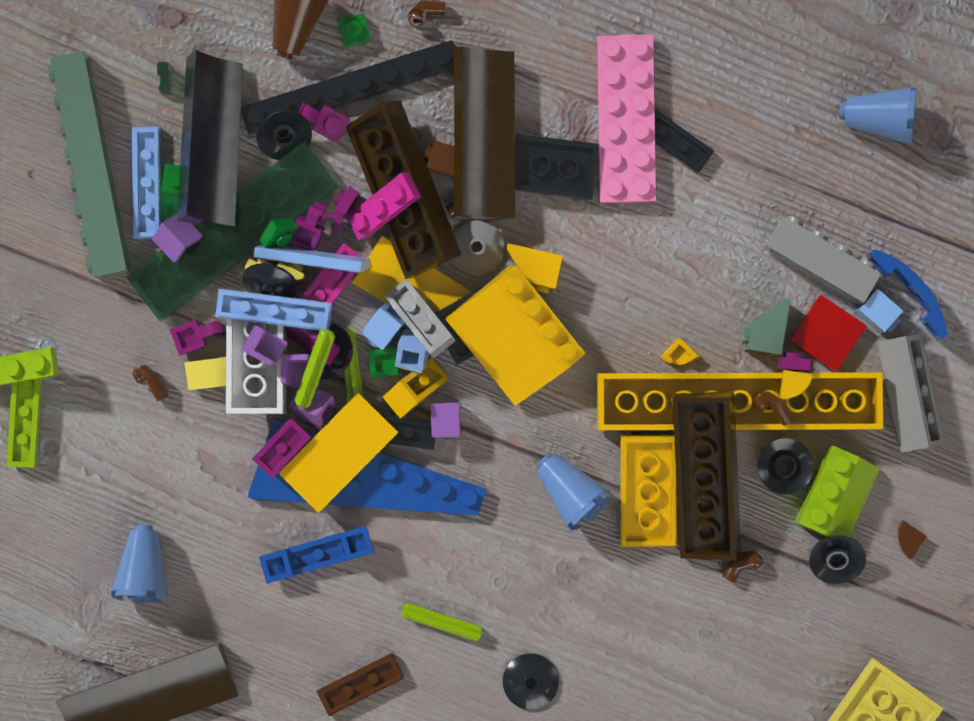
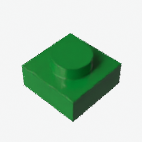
M364 13L337 20L345 49L371 42Z
M293 219L271 220L261 236L260 242L265 248L285 247L291 241L298 225Z
M396 347L383 350H368L371 378L399 375V368L395 367Z

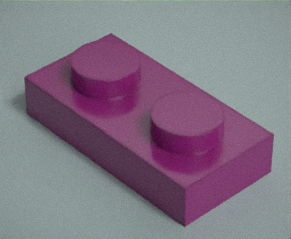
M290 418L252 460L273 479L312 437L294 419Z

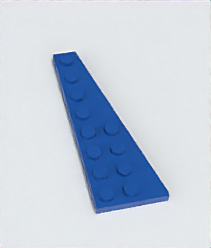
M273 418L265 444L286 422ZM303 428L312 437L305 444L306 446L318 433ZM378 453L338 493L329 505L478 515L487 488ZM257 466L247 496L248 498L308 503L279 474L272 479L262 468Z

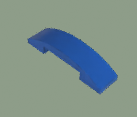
M875 249L867 253L865 256L871 263L877 266V271L883 277L893 271L926 310L927 313L919 320L935 340L939 341L946 338L947 329L942 311L924 281L907 265L889 254Z
M366 525L259 556L266 584L375 552Z

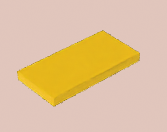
M381 236L368 257L370 258V268L358 273L352 283L381 302L386 303L389 301L385 298V295L404 281L405 277L391 241ZM435 268L429 269L414 278L407 279L433 312L471 293L470 290Z
M357 393L278 474L320 513L399 432Z
M620 435V547L677 546V481L674 435Z

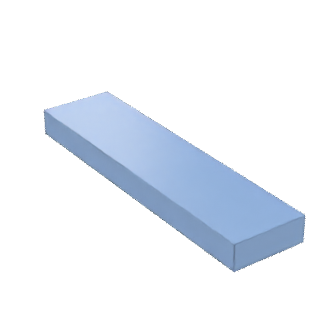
M132 127L133 238L152 239L162 223L161 127Z
M263 245L254 248V257L257 259L357 273L370 268V258L291 247L265 248Z
M219 289L215 317L320 331L321 329L329 330L333 304Z

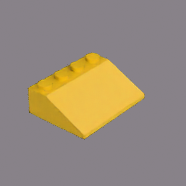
M516 265L508 266L445 318L447 323L514 406L565 372L586 354Z

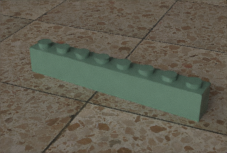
M84 51L51 57L52 66L48 67V73L51 82L56 84L57 93L53 94L56 109L61 110L62 121H59L60 133L67 140L68 148H64V154L67 164H71L73 175L69 176L70 185L73 192L77 191L78 196L75 210L78 219H82L84 229L80 230V236L83 246L88 247L89 257H86L87 270L89 274L93 273V277L97 279L132 273L89 56Z

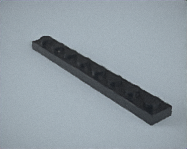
M452 40L242 106L241 114L248 135L255 134L260 123L274 112L290 110L298 113L303 103L321 112L324 104L334 109L454 71V46Z

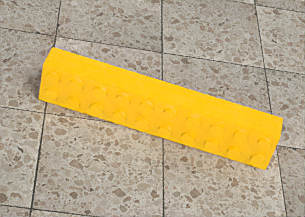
M883 372L807 373L813 374L806 390L796 397L783 399L795 418L793 422L785 426L781 424L775 412L769 406L764 411H761L754 403V398L761 395L760 392L768 391L779 397L783 373H598L596 375L597 431L674 430L672 396L674 394L707 393L734 390L736 430L883 429Z

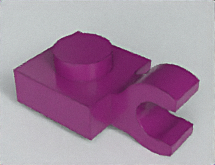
M303 103L298 112L314 122L311 128L313 131L335 143H338L351 120L325 104L320 112Z
M351 186L346 191L342 189L334 201V204L337 205L334 209L335 211L323 215L319 224L324 226L328 220H334L336 224L332 233L337 234L341 229L342 222L347 218L346 216L351 212L361 196L359 191Z
M316 201L314 206L311 205L306 218L303 216L298 217L295 222L298 227L289 243L300 249L316 251L325 231V227L319 225V221L324 215L327 206Z
M193 320L169 329L179 356L207 347L205 338L224 332L220 321H214L200 327L198 320Z
M785 352L784 357L778 359V370L807 372L811 369V359H803V353Z

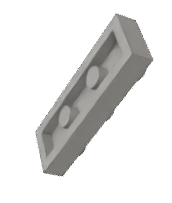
M407 279L385 295V298L433 358L456 341Z

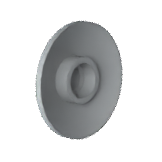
M476 220L464 223L454 232L462 255L453 258L452 261L460 271L471 276H483L493 272L500 265L505 253V243L496 227L490 223ZM473 243H481L482 250L474 252L471 248Z

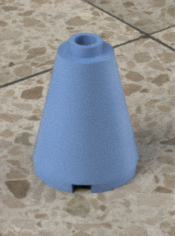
M909 87L847 97L846 103H841L839 119L845 120V126L905 144H912L917 88Z
M548 454L537 464L539 467L537 474L565 526L572 533L581 528L578 525L580 521L583 520L588 523L609 503L607 498L613 497L608 489L558 454L554 456Z
M136 525V530H130L111 589V599L123 601V596H128L127 599L132 600L134 603H162V600L168 601L159 533L153 531V526Z

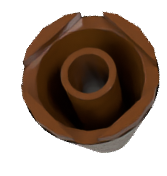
M274 0L272 48L277 50L276 55L287 59H293V55H300L329 0Z

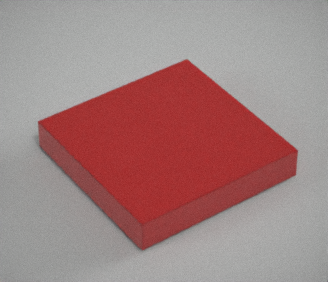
M820 294L788 341L833 372H836L867 325Z

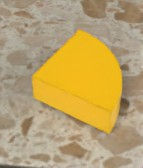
M679 337L659 358L672 365H685L695 361L700 356Z
M783 370L779 397L781 399H788L801 394L809 386L813 374Z

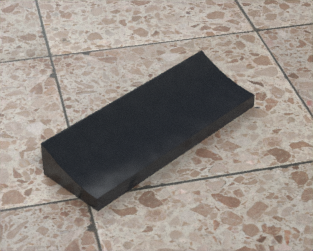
M195 50L186 57L177 221L231 229L235 226L243 64L220 59Z

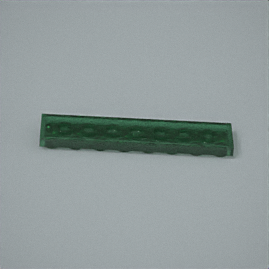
M303 142L236 193L235 226L233 228L195 224L193 226L202 234V237L199 241L187 247L178 261L173 262L160 250L128 274L126 278L157 319L162 322L252 254L255 247L262 245L260 238L271 220L293 219L295 221L306 213L311 205L314 206L316 201H322L338 189L339 186L308 145Z

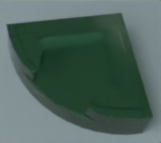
M169 62L157 63V76H160L158 88L162 95H171L173 67Z

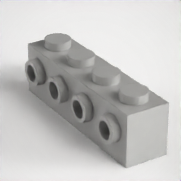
M783 216L778 221L763 249L858 305L863 304L881 273L875 270L877 266L865 259L861 261L851 256L852 251L838 244L835 247L828 243V237L816 230H813L811 233L803 228L804 223L793 216L786 218Z
M921 333L877 342L879 348L878 355L882 362L885 376L884 384L889 395L890 412L894 419L896 440L899 444L900 452L931 448L944 444Z

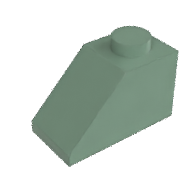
M785 298L751 321L748 327H744L741 343L745 344V351L774 356L782 354L791 299Z

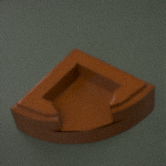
M901 520L898 527V542L903 554L912 560L927 536L904 520Z

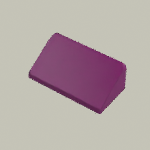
M286 327L289 339L312 353L319 332L316 330ZM334 342L326 361L327 365L333 362L340 350V346Z

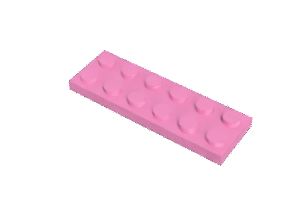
M653 34L597 36L600 203L656 202Z

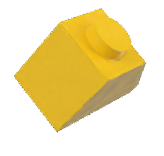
M513 244L507 245L506 252L537 292L549 294V290L555 291L563 258L562 255Z
M431 357L427 360L422 373L412 371L383 396V399L401 419L450 378Z

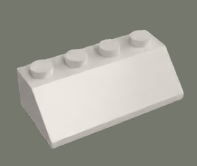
M226 319V414H287V385L281 383L282 356L274 368L241 350L255 325L287 342L286 326ZM287 347L282 355H287Z

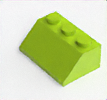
M834 445L827 446L794 522L826 537L836 535L850 537L880 468Z

